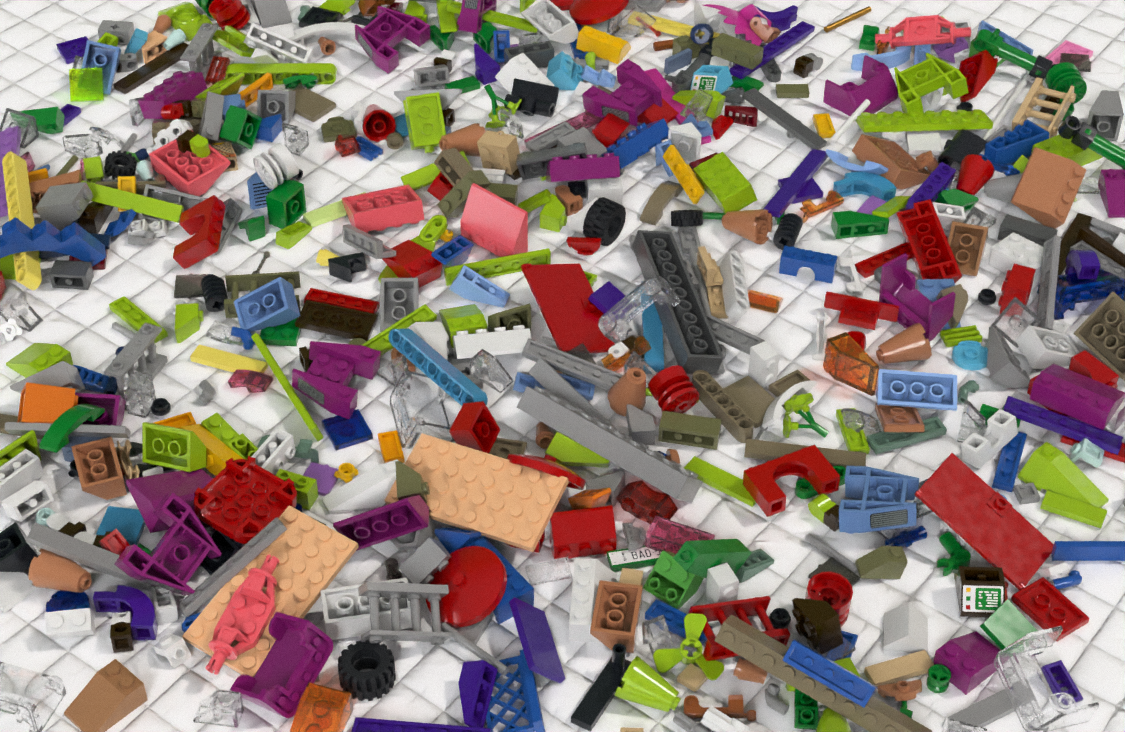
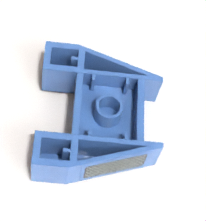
M847 466L845 473V497L853 499L862 498V500L841 499L839 507V532L853 534L916 526L917 503L907 502V500L919 501V498L914 495L919 490V478L868 466Z

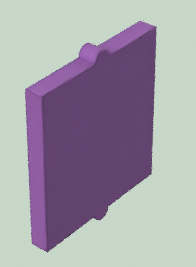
M314 462L310 463L303 476L317 479L318 495L322 496L329 494L339 479L334 476V472L338 471L337 468L329 467L328 464L322 465Z

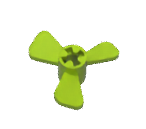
M689 613L685 616L686 639L682 641L680 648L657 649L654 652L653 660L659 673H666L679 662L686 665L697 663L705 676L711 681L717 680L723 673L724 665L717 660L706 661L702 654L703 647L698 639L707 622L705 615ZM685 646L697 649V651L693 652V657L687 656L688 650H684Z

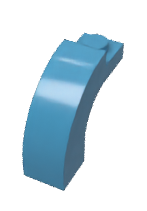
M851 172L846 173L844 179L834 182L832 196L835 199H839L853 194H863L869 197L873 195L888 202L895 197L897 187L888 179L877 174Z

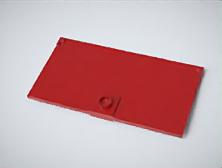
M580 263L521 265L524 276L558 350L568 354L608 352L610 347L618 343L605 314L588 300L594 292Z
M953 453L946 458L914 494L993 567L1002 568L1004 577L1019 591L1028 584L1052 553L1054 544L1012 507L1013 505L1000 493L995 492Z

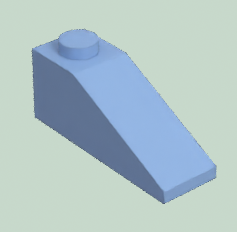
M465 265L458 272L449 287L451 291L464 299L502 308L510 296L508 292Z

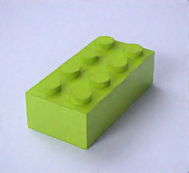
M1060 135L1036 143L1032 147V151L1036 147L1071 159L1080 166L1103 158V156L1089 148L1084 150L1071 142L1072 138L1065 139Z
M724 152L716 154L711 159L693 168L705 191L724 214L731 211H739L758 200L751 183Z

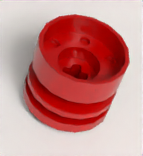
M214 0L208 9L223 31L225 26H231L236 30H240L247 24L251 16L246 7L242 5L241 0Z
M675 365L665 368L657 373L648 383V389L654 399L658 401L657 404L662 412L668 411L683 414L691 409L699 400L700 394L693 383L690 382V378L682 366Z
M821 572L809 580L805 599L827 601L838 613L840 626L842 627L847 621L853 596L852 585L845 577L838 573Z

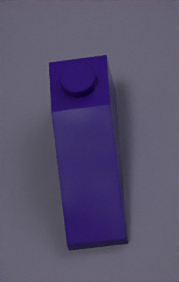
M477 43L474 44L476 79L483 85L498 81L495 76L500 71V65Z
M485 660L463 662L458 681L464 724L469 727L484 728L498 671L497 668Z

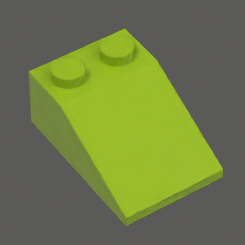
M244 72L216 82L196 95L195 98H206L208 91L223 96L237 94L245 77Z
M475 304L439 310L443 326L450 337L452 348H454L452 336L457 335L458 331H468V334H475V330L487 329L485 317Z
M34 343L6 362V366L27 378L61 361L73 366L71 352L58 344Z

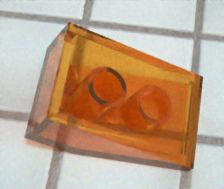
M847 332L828 338L823 362L824 370L837 381L870 396L875 395L879 365Z
M309 682L299 701L290 732H343L353 712L352 693Z

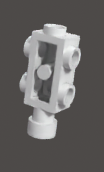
M175 119L169 124L170 127L159 131L157 137L153 139L156 144L146 149L148 155L175 140L186 130L191 131L193 127L190 122Z

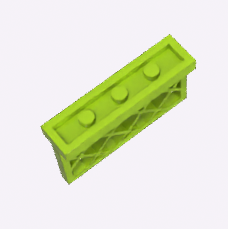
M225 26L224 31L217 30L212 37L214 41L240 56L251 57L255 50L248 47L246 43H243L246 35L231 26Z

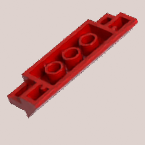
M931 199L913 203V209L897 212L898 222L921 280L953 279L954 283H956L962 277V274Z

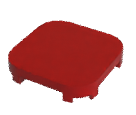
M248 456V459L233 460V458H230L226 461V467L203 489L198 487L194 492V511L196 516L219 532L242 544H247L272 520L277 517L279 518L289 505L295 508L297 503V491L294 487V482L290 478L284 481L256 464V458Z

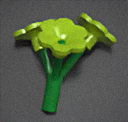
M488 84L484 88L491 99L492 110L488 116L492 121L487 122L485 127H504L506 122L500 120H504L509 111L504 106L497 105L496 100L507 105L512 110L511 117L513 118L522 99L515 104L507 102L496 96L492 87Z
M811 393L798 396L795 394L784 403L786 412L783 419V435H785V438H789L791 430H798V428L813 429L824 438L828 435L829 431L816 423L809 411L810 407L808 404L814 401ZM794 411L796 414L801 415L809 424L791 422L789 414Z

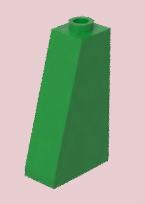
M739 539L686 541L673 559L686 572L707 579L709 568L728 563L734 574H736L752 552Z

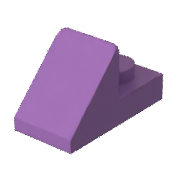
M964 37L957 38L956 44L951 42L932 46L938 57L955 63L954 53L969 48Z

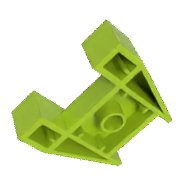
M926 53L925 61L901 72L896 67L894 68L903 113L909 114L910 111L924 113L920 97L942 87L945 88L953 99L968 93L966 78L959 69L929 53Z

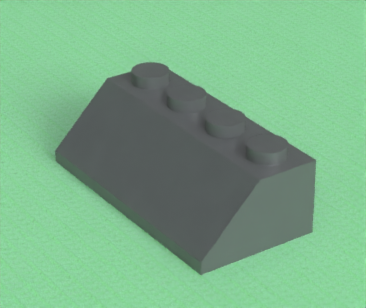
M577 142L568 146L560 145L551 149L543 148L539 151H526L522 154H517L516 162L522 180L546 176L547 163L552 161V157H562V160H569V156L580 155V159L587 158L586 155L588 153L585 143Z

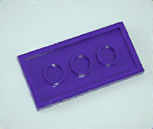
M514 597L509 601L529 670L561 684L566 678L545 612Z

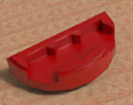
M719 115L713 119L711 128L716 140L720 139L733 124L734 120L731 117Z
M567 237L566 242L570 248L572 247L578 251V254L592 255L600 248L602 238Z

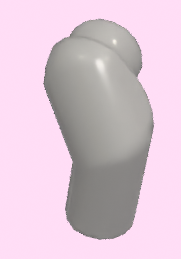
M771 683L765 689L766 704L784 716L789 710V705L779 699L780 687L777 684Z

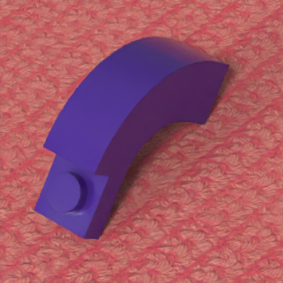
M795 5L778 12H768L758 8L772 22L771 27L778 28L780 31L790 29L791 23L797 20L798 7Z
M1071 250L1066 257L1067 267L1063 277L1064 283H1083L1084 279H1097L1101 266L1095 251Z
M118 585L116 592L94 591L93 602L96 612L122 613L131 611L133 639L156 640L158 625L155 610L150 598L136 588L125 585Z

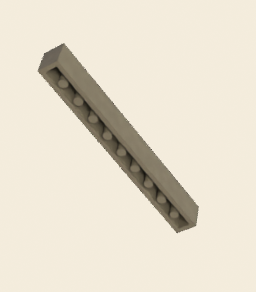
M732 614L723 622L714 640L870 732H933L931 729L874 696L869 699L866 707L863 708L783 661L789 647Z

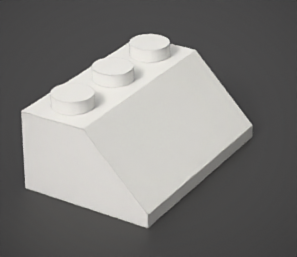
M524 53L510 59L495 76L510 94L512 93L515 78L554 86Z

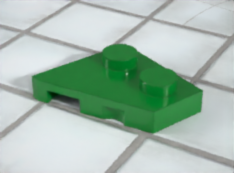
M295 318L282 325L261 329L259 336L265 345L297 347L301 328L295 327L297 320Z

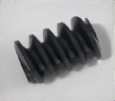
M788 213L781 218L773 237L776 247L781 250L784 249V246L794 247L803 225V220L800 216Z
M207 274L201 280L206 309L210 312L225 310L224 299H228L224 280L214 274Z

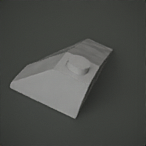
M146 184L143 194L146 197L184 206L183 212L207 199ZM140 213L138 215L139 219H146L152 222L164 220Z
M991 325L988 332L987 368L990 372L989 378L993 383H999L1003 388L1029 387V375L1025 370L1021 371V363L1012 353V349L1007 341Z

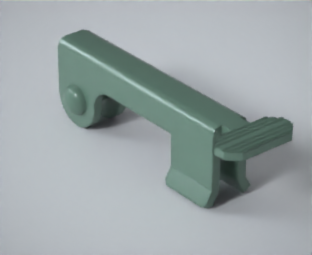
M270 435L263 436L259 441L257 448H259ZM300 439L298 446L295 447L294 457L311 459V462L319 463L318 451L311 448L313 441Z

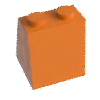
M26 382L21 390L17 422L53 423L65 411L77 405L78 395H75L76 389Z

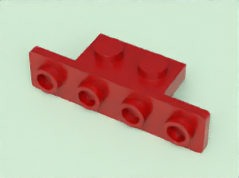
M828 291L825 294L824 307L841 311L838 323L875 330L878 319L897 322L899 306Z

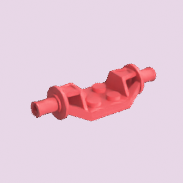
M939 15L906 17L895 27H890L889 33L875 34V43H890L891 49H895V46L945 44L951 42L956 44L957 38L971 37V27L956 28L955 22H950ZM942 27L950 29V33L942 32ZM904 30L903 36L896 37V33Z
M267 555L260 569L251 568L248 571L249 576L234 592L214 629L213 639L208 644L209 648L214 652L208 665L205 667L210 673L214 672V674L218 675L226 659L235 660L238 655L256 647L276 610L275 587L277 581L272 574L277 564H279L277 557L272 556V559H270L271 555ZM263 587H267L265 594L262 591ZM234 640L239 642L235 647L230 646Z

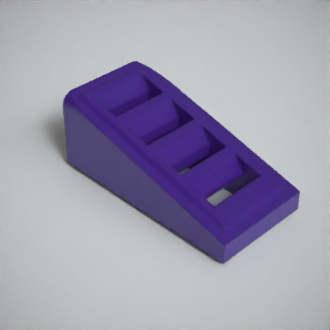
M1062 660L1044 665L1037 672L1041 680L1063 707L1083 701L1084 698ZM1066 687L1068 690L1062 691L1061 688ZM1072 694L1073 697L1066 699L1065 695Z

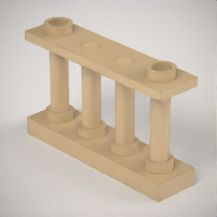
M1036 77L1012 120V131L1015 129V126H1022L1024 121L1031 116L1051 121L1049 127L1040 124L1036 125L1048 131L1049 138L1056 136L1058 127L1070 104L1074 103L1076 99L1074 86H1071L1067 93L1047 89L1043 86V79ZM1044 94L1064 100L1061 104L1041 100L1039 96ZM1038 105L1058 111L1055 115L1032 109Z

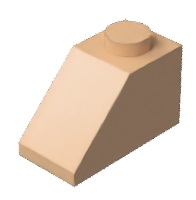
M156 31L148 34L147 42L142 46L145 64L168 51L163 46L167 36Z

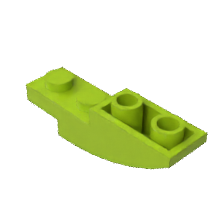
M218 413L201 422L204 428L243 459H248V456L251 457L258 450L243 433L239 435Z

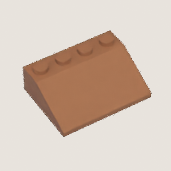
M861 134L852 149V152L859 161L865 163L868 160L888 168V172L880 174V176L892 182L897 189L903 190L922 184L931 174L925 168L919 169L916 160L895 141Z
M1035 147L1014 192L1011 203L1044 226L1056 229L1065 223L1087 170L1071 159Z

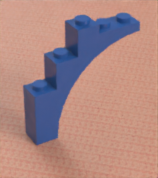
M15 217L2 226L0 258L26 251H52L73 256L84 262H91L92 267L106 258L105 245L76 222L60 231L47 220H44L31 229Z

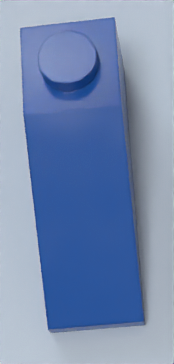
M459 235L432 252L431 256L445 266L462 265L467 261L474 244Z

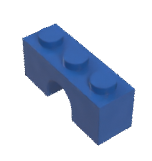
M784 246L780 259L779 273L797 277L800 268L808 267L815 273L814 280L832 284L836 273L838 256Z

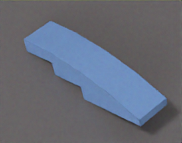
M517 372L513 390L524 393L527 386L531 388L538 386L545 389L533 376ZM559 373L586 400L593 399L595 385Z

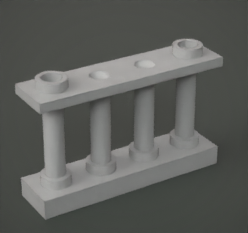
M203 23L180 58L181 61L189 62L190 71L202 72L205 83H207L214 72L213 66L216 61L222 58V52L214 51L212 39L218 29V25Z
M144 323L104 371L106 375L116 377L118 391L115 395H120L126 401L125 410H129L168 362L167 356L156 353L154 343L156 337L161 333L162 327ZM148 348V355L145 357L144 352ZM138 360L139 366L135 369L134 364ZM127 372H128V377H129V378L125 381V380H124V376H125V375L127 374Z
M367 581L358 587L359 596H367V599H369L371 630L362 634L361 640H369L370 643H381L383 640L431 642V645H441L452 637V632H441L439 601L449 594L448 585ZM380 597H387L390 600L392 630H380L378 604ZM408 598V601H410L412 631H401L399 599ZM428 599L430 602L432 632L421 631L419 600Z

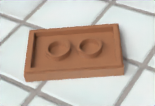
M875 404V411L884 432H924L925 425L916 408Z

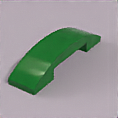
M79 404L68 409L49 427L39 447L57 453L69 443L68 435L86 420L95 421L105 412V409L90 404Z

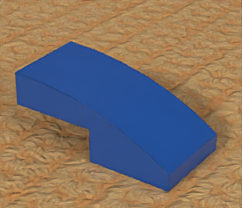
M132 209L121 212L118 220L108 224L104 234L111 237L120 234L132 222L136 212Z

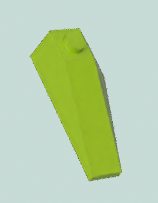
M436 0L437 20L441 33L457 32L459 30L457 20L460 14L446 11L448 0Z

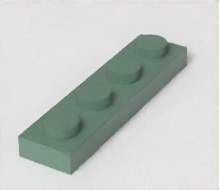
M936 416L922 420L925 425L924 432L883 431L867 436V442L877 455L946 435L947 428Z

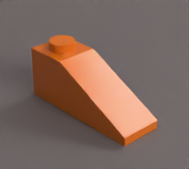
M610 488L583 490L568 497V501L572 510L602 507L606 505L612 491Z

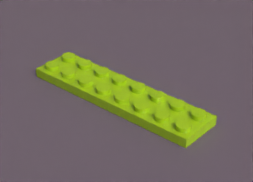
M974 109L973 111L957 110V112L949 110L934 112L928 110L925 113L910 111L909 114L899 111L888 114L886 112H878L877 114L863 112L855 120L863 132L993 128V122L980 109Z

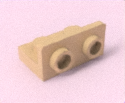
M705 246L698 247L697 266L706 287L722 285L724 280L715 259L711 258V254L707 252Z

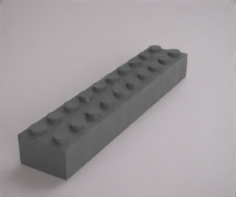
M638 230L632 248L677 364L682 366L687 374H693L697 370H704L709 374H717L724 357L672 232Z

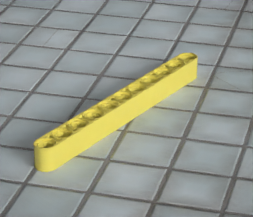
M10 151L2 160L9 221L16 217L32 229L35 223L26 160ZM38 251L13 254L16 281L32 291L36 290L42 281Z

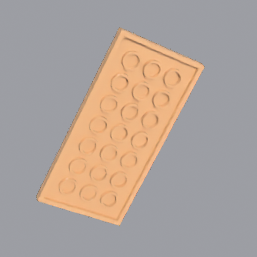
M423 433L405 462L406 466L421 474L424 482H428L430 494L427 495L426 504L429 507V517L431 519L460 529L481 532L482 536L534 552L569 483L567 477H557L532 468L513 464L508 459ZM396 480L384 500L386 505L399 501Z
M289 505L279 517V520L287 530L218 591L182 635L184 641L209 656H213L214 652L209 648L208 644L213 639L214 629L234 592L249 576L248 571L251 568L260 569L267 555H271L270 559H272V556L279 559V564H277L272 574L277 581V585L275 587L276 610L271 619L276 612L303 619L321 596L320 591L325 590L359 548L358 543ZM263 587L262 589L264 594L266 593L267 587ZM270 621L256 647L238 655L235 660L226 659L224 665L241 675L247 674L254 678L276 641L269 633ZM234 640L230 646L235 647L239 642Z

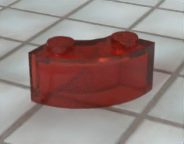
M643 480L628 483L616 497L624 511L653 526L666 525L678 510L668 494L654 491Z

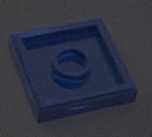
M359 409L354 410L350 419L337 415L321 420L322 427L336 451L373 439V434Z

